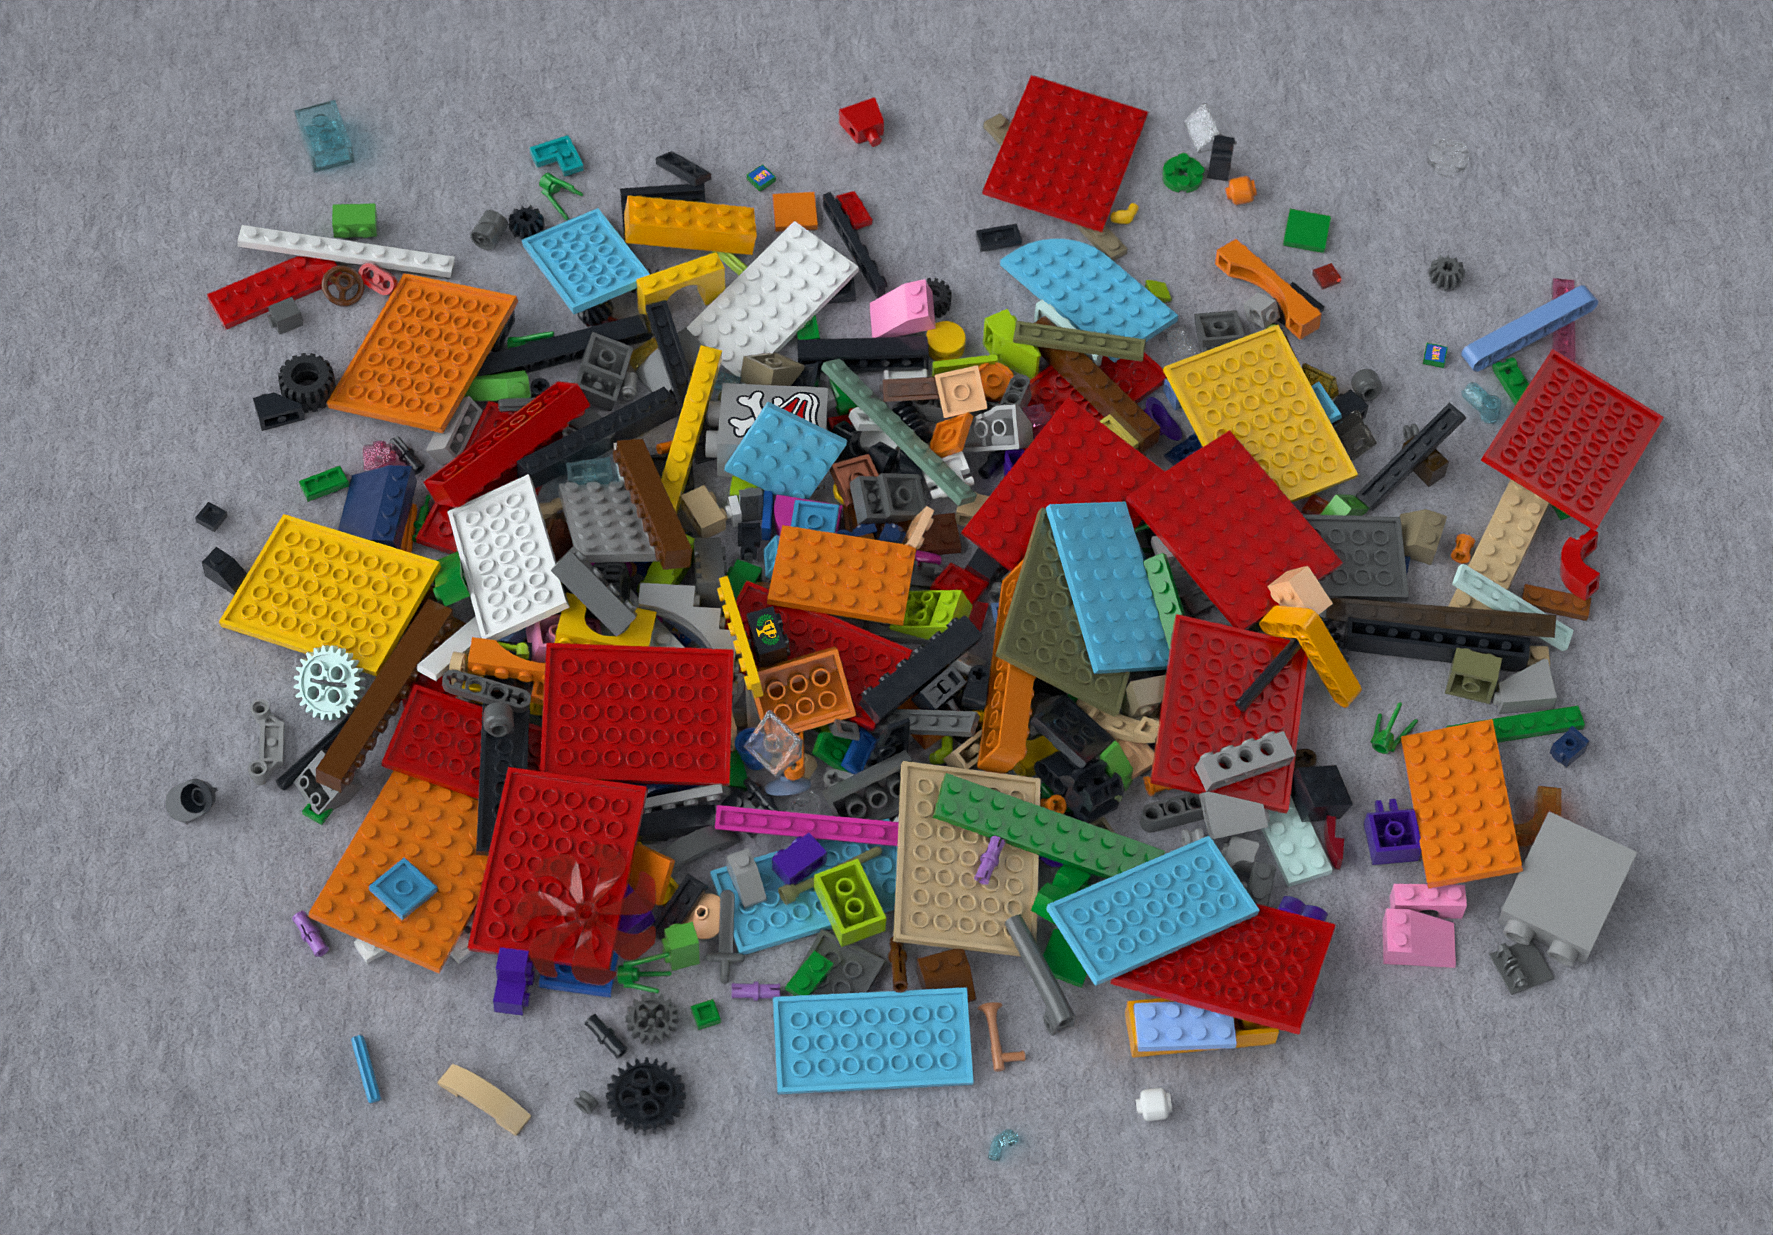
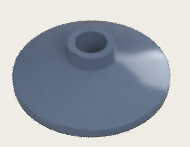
M781 773L780 778L765 785V792L776 796L794 795L808 790L811 787V781L803 777L798 780H789L785 777L784 773Z

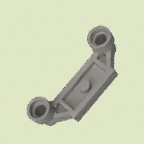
M257 699L252 702L250 709L252 716L260 724L259 760L252 761L248 766V771L254 783L261 786L267 782V778L279 766H284L285 724L284 721H279L270 712L269 704L266 700Z

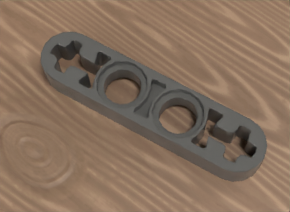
M448 670L443 675L442 686L448 693L486 704L504 702L512 707L513 712L517 713L526 712L530 707L531 696L524 689L458 670ZM452 678L456 679L454 685L449 684ZM463 681H466L465 689H462ZM474 683L479 684L482 690L475 693L469 690V686ZM495 690H500L504 693V697L495 699L491 693ZM508 694H511L510 702H507ZM519 698H524V702L521 705L517 704Z

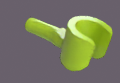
M498 642L504 649L516 652V656L528 660L529 650L527 644L518 643L517 645Z

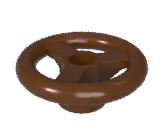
M336 266L329 269L322 278L321 287L323 294L335 305L351 306L357 303L363 296V279L353 268ZM345 272V273L339 274L338 277H335V276H334L335 273ZM328 281L336 285L339 291V299L330 293ZM340 283H345L347 286L344 287ZM358 284L356 295L346 300V292L352 286Z

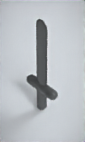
M724 890L720 895L718 953L710 952L706 956L709 962H721L720 981L723 984L728 983L730 980V963H742L745 960L743 954L733 953L735 895L731 890Z

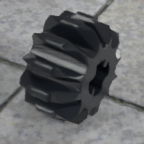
M522 205L520 210L514 208L513 214H509V230L513 233L514 238L520 236V239L523 240L543 231L544 216L540 214L538 208L533 209L531 205L528 208H524Z
M607 300L604 303L577 313V316L586 327L602 324L604 321H608V317L613 315V303L611 300Z

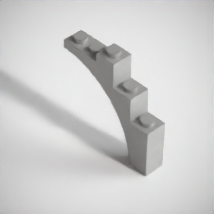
M640 583L639 608L657 612L656 616L674 621L688 629L704 643L707 649H734L733 703V695H738V681H735V674L740 673L738 659L742 658L741 653L736 654L733 641L737 640L736 636L731 637L729 630H725L726 619L722 617L721 608L700 607V595L696 594L695 586ZM747 639L751 650V639Z

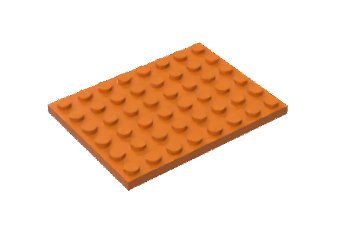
M404 273L328 399L327 405L329 409L443 433L519 302L517 296Z
M393 771L310 909L309 918L439 974L476 910L488 856L476 855L478 800ZM405 857L438 887V891L405 919L401 920L369 891V886Z

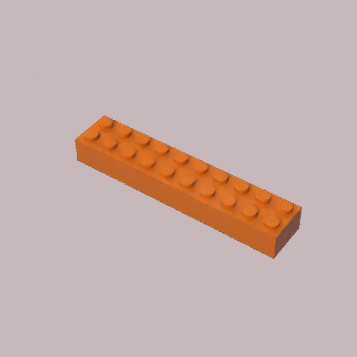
M1024 559L1002 580L988 694L977 768L986 772L1006 774L1020 760H1023L1027 754V747L1025 746L1030 732L1028 722L1032 715L1030 706L1031 700L1034 697L1033 682L1036 677L995 656Z

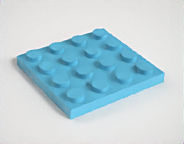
M767 402L726 463L724 471L766 491H772L774 495L809 500L846 446L847 440Z

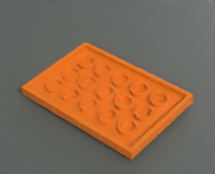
M782 525L767 604L903 626L916 548L905 544Z

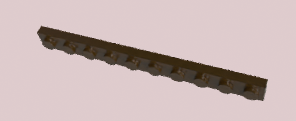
M1330 598L1333 604L1326 610V618H1332L1333 621L1347 622L1348 617L1472 632L1555 638L1557 615L1345 598Z

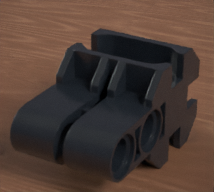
M1058 750L1034 764L1036 775L1054 792V795L1062 796L1066 801V808L1068 807L1074 812L1072 818L1086 823H1091L1118 809L1120 803L1114 797L1122 796L1125 791L1122 778L1118 773H1113L1112 778L1105 773L1108 764L1103 759H1094L1081 770L1078 766L1072 764L1064 753Z

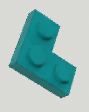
M569 135L529 147L530 154L537 168L557 162L564 177L584 171V165Z

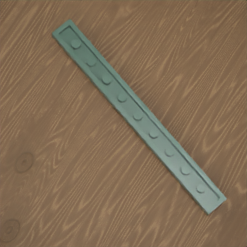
M836 359L823 363L821 370L958 506L975 501L977 494L969 485L957 476L843 361Z

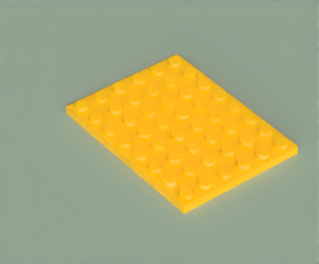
M1279 325L1164 367L1163 371L1202 446L1204 447L1230 430L1291 502L1357 477L1358 473Z
M283 514L219 620V624L223 628L304 654L307 652L314 653V648H322L324 645H329V647L338 646V649L345 648L346 653H353L351 660H359L356 668H363L362 672L377 677L394 651L435 579L436 574L439 572L441 565L436 560Z

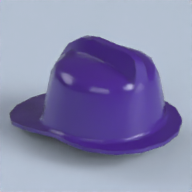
M1149 397L1146 401V408L1143 411L1161 427L1159 436L1165 434L1170 439L1179 441L1182 438V432L1177 423L1158 399Z

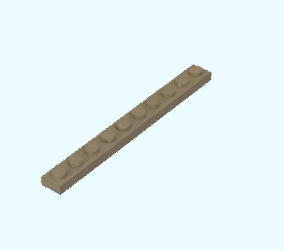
M999 113L985 121L983 128L1001 146L1010 123ZM1074 224L1096 249L1103 252L1111 260L1115 261L1127 254L1128 248L1106 225L1103 232H1099Z

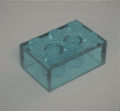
M335 100L294 110L297 128L314 173L355 162L352 144Z

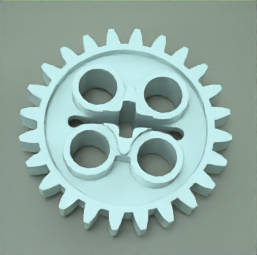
M324 645L322 648H314V653L307 652L308 659H300L303 667H296V670L300 672V676H294V679L299 681V684L295 685L294 688L300 689L296 697L303 698L300 706L308 705L305 712H313V717H321V720H337V717L345 718V713H353L351 707L358 706L355 700L363 698L359 694V690L365 689L364 686L360 685V682L364 681L365 677H359V673L363 671V668H356L359 660H351L353 653H346L345 648L338 649V646L329 647V645ZM320 665L322 666V673H321V674H320V672H319V667H320ZM340 669L343 671L342 678L339 675ZM312 678L317 680H327L328 682L345 683L347 687L332 686L331 684L315 683L312 681ZM317 688L319 689V696H318V697H317V695H316V690H317ZM337 692L340 694L339 701L336 698Z

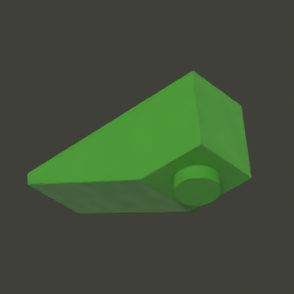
M525 371L475 377L464 397L470 396L473 401L530 398L528 375Z

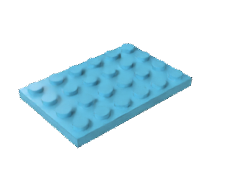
M599 208L522 240L525 250L573 314L583 312L588 308L637 288L636 279L650 275Z

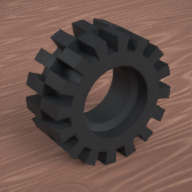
M927 278V283L933 295L940 297V300L933 302L934 315L940 318L941 313L946 315L947 311L950 310L952 291L948 284L945 285V281L941 280L939 283L938 278H935L934 281H931V278Z

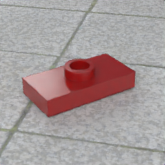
M855 191L836 195L835 199L837 198L840 201L841 210L844 214L848 215L853 229L872 225L873 219Z

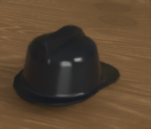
M197 778L183 782L168 792L165 802L167 811L172 818L180 822L196 819L210 811L215 803V793L218 789L212 787L208 782Z

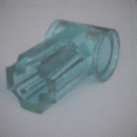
M1472 381L1462 391L1461 396L1480 413V419L1483 422L1492 424L1498 421L1502 405L1500 398L1495 395H1489L1476 382Z

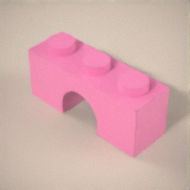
M1394 884L1390 894L1391 909H1409L1417 912L1435 910L1438 911V918L1462 919L1467 907L1465 885L1452 884L1428 889L1427 884Z

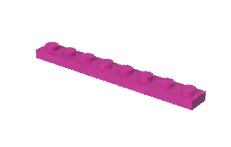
M717 805L715 830L789 837H803L810 833L815 839L898 846L899 822Z

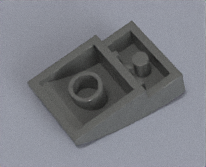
M1237 310L1194 314L1200 353L1245 337Z
M684 328L677 334L692 376L702 344L687 328ZM657 348L634 373L637 374V378L651 393L665 387L673 396V391L659 349Z
M592 332L574 382L578 383L589 403L612 411L626 374L633 347Z
M882 473L877 477L858 476L850 482L858 524H884L913 520L926 507L919 474Z

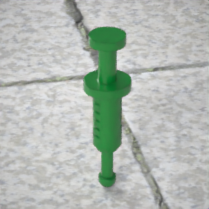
M426 495L425 504L421 506L418 519L413 524L416 529L415 535H412L413 542H416V537L429 514L428 504L431 499L430 495Z

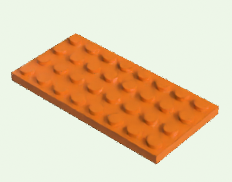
M1493 719L1401 736L1413 808L1421 838L1420 847L1428 889L1523 872Z

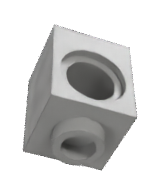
M1259 292L1243 303L1247 321L1264 329L1280 318L1276 300Z

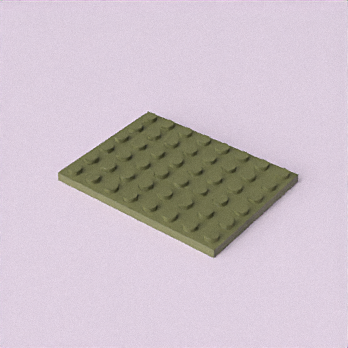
M1042 507L1038 511L995 656L1115 717L1119 714L1130 672L1094 674L1046 509Z

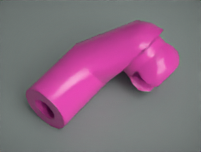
M916 550L914 561H918L917 566H919L920 562L936 563L939 566L942 558L934 553Z

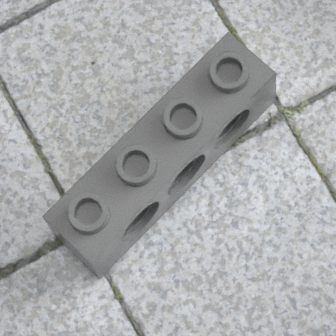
M1273 731L1265 734L1258 740L1254 738L1248 739L1237 747L1230 745L1215 754L1208 752L1200 757L1195 769L1206 792L1287 766L1291 763L1295 754L1284 731L1276 734ZM1261 750H1265L1269 755H1264ZM1240 757H1245L1248 762L1242 761ZM1219 763L1226 765L1228 769H1223Z

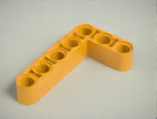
M1274 606L1259 622L1261 629L1268 635L1297 638L1331 697L1338 705L1347 708L1360 694L1362 688L1322 619L1314 610Z

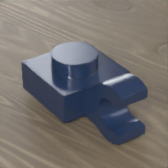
M867 523L861 524L853 529V532L844 529L836 532V534L861 536L873 533L874 539L876 540L877 529L874 523L869 525Z

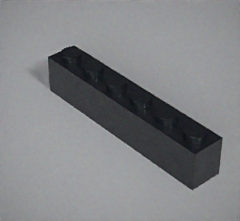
M927 336L797 340L798 363L802 365L819 363L822 368L824 362L840 359L852 372L928 370Z
M966 615L960 619L957 617L952 619L946 625L948 629L943 633L940 631L936 632L929 639L931 642L927 646L920 645L913 651L912 654L914 656L909 660L904 658L895 666L896 671L892 674L889 672L885 673L878 680L879 684L875 688L870 686L862 692V699L859 705L876 725L980 641L983 636L982 633Z

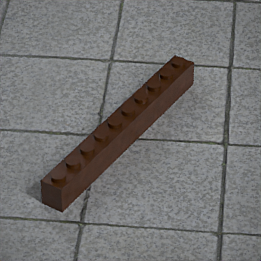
M427 600L317 766V783L342 793L345 786H350L354 779L355 771L363 766L366 754L375 748L377 737L380 733L383 734L386 731L389 719L397 714L402 699L408 697L411 685L420 679L422 673L417 671V665L442 645L445 633L452 630L455 622L453 619V609L433 600Z

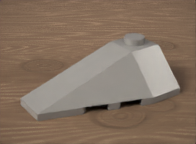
M1018 404L995 406L991 410L973 418L962 452L1028 448L1033 442L1032 424Z

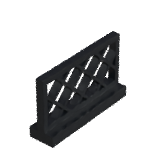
M702 183L698 186L676 184L620 188L624 240H626L624 213L628 196L689 202L701 201L706 203L705 184Z

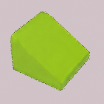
M1146 280L1145 288L1163 303L1172 301L1165 282Z

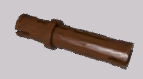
M892 936L889 942L890 952L888 953V958L892 966L893 990L903 993L908 989L906 969L908 956L904 949V943L894 942V936Z

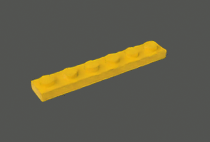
M728 576L719 578L721 587L717 588L720 602L725 601L726 603L722 608L725 619L730 618L731 620L730 623H727L731 637L736 636L737 639L733 641L736 654L741 653L742 658L738 659L741 671H746L748 675L744 677L747 690L752 689L754 698L764 696Z

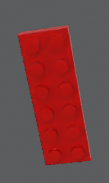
M298 255L207 294V298L227 330L269 312L268 306L291 297L295 301L322 289L323 276L329 269L336 267L337 264L333 260ZM342 272L335 273L334 276L338 277Z

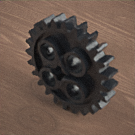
M648 1057L645 1058L644 1063H640L638 1058H636L634 1066L626 1062V1070L619 1067V1076H611L613 1083L607 1084L610 1092L606 1093V1099L610 1100L607 1102V1109H612L610 1111L611 1118L617 1117L616 1124L620 1125L625 1122L624 1130L627 1131L632 1126L634 1134H637L639 1129H643L644 1135H647L648 1129H652L653 1133L657 1134V1127L659 1126L665 1131L666 1122L674 1125L673 1116L681 1117L679 1109L685 1108V1102L682 1100L686 1099V1093L682 1092L685 1090V1084L680 1083L681 1075L674 1076L675 1068L667 1070V1062L659 1066L658 1058L653 1063H649ZM639 1078L647 1079L645 1083L636 1082ZM661 1089H666L669 1091L665 1095L657 1093ZM628 1097L635 1099L631 1103H626L623 1101L625 1098ZM647 1109H654L656 1111L650 1115L645 1113Z

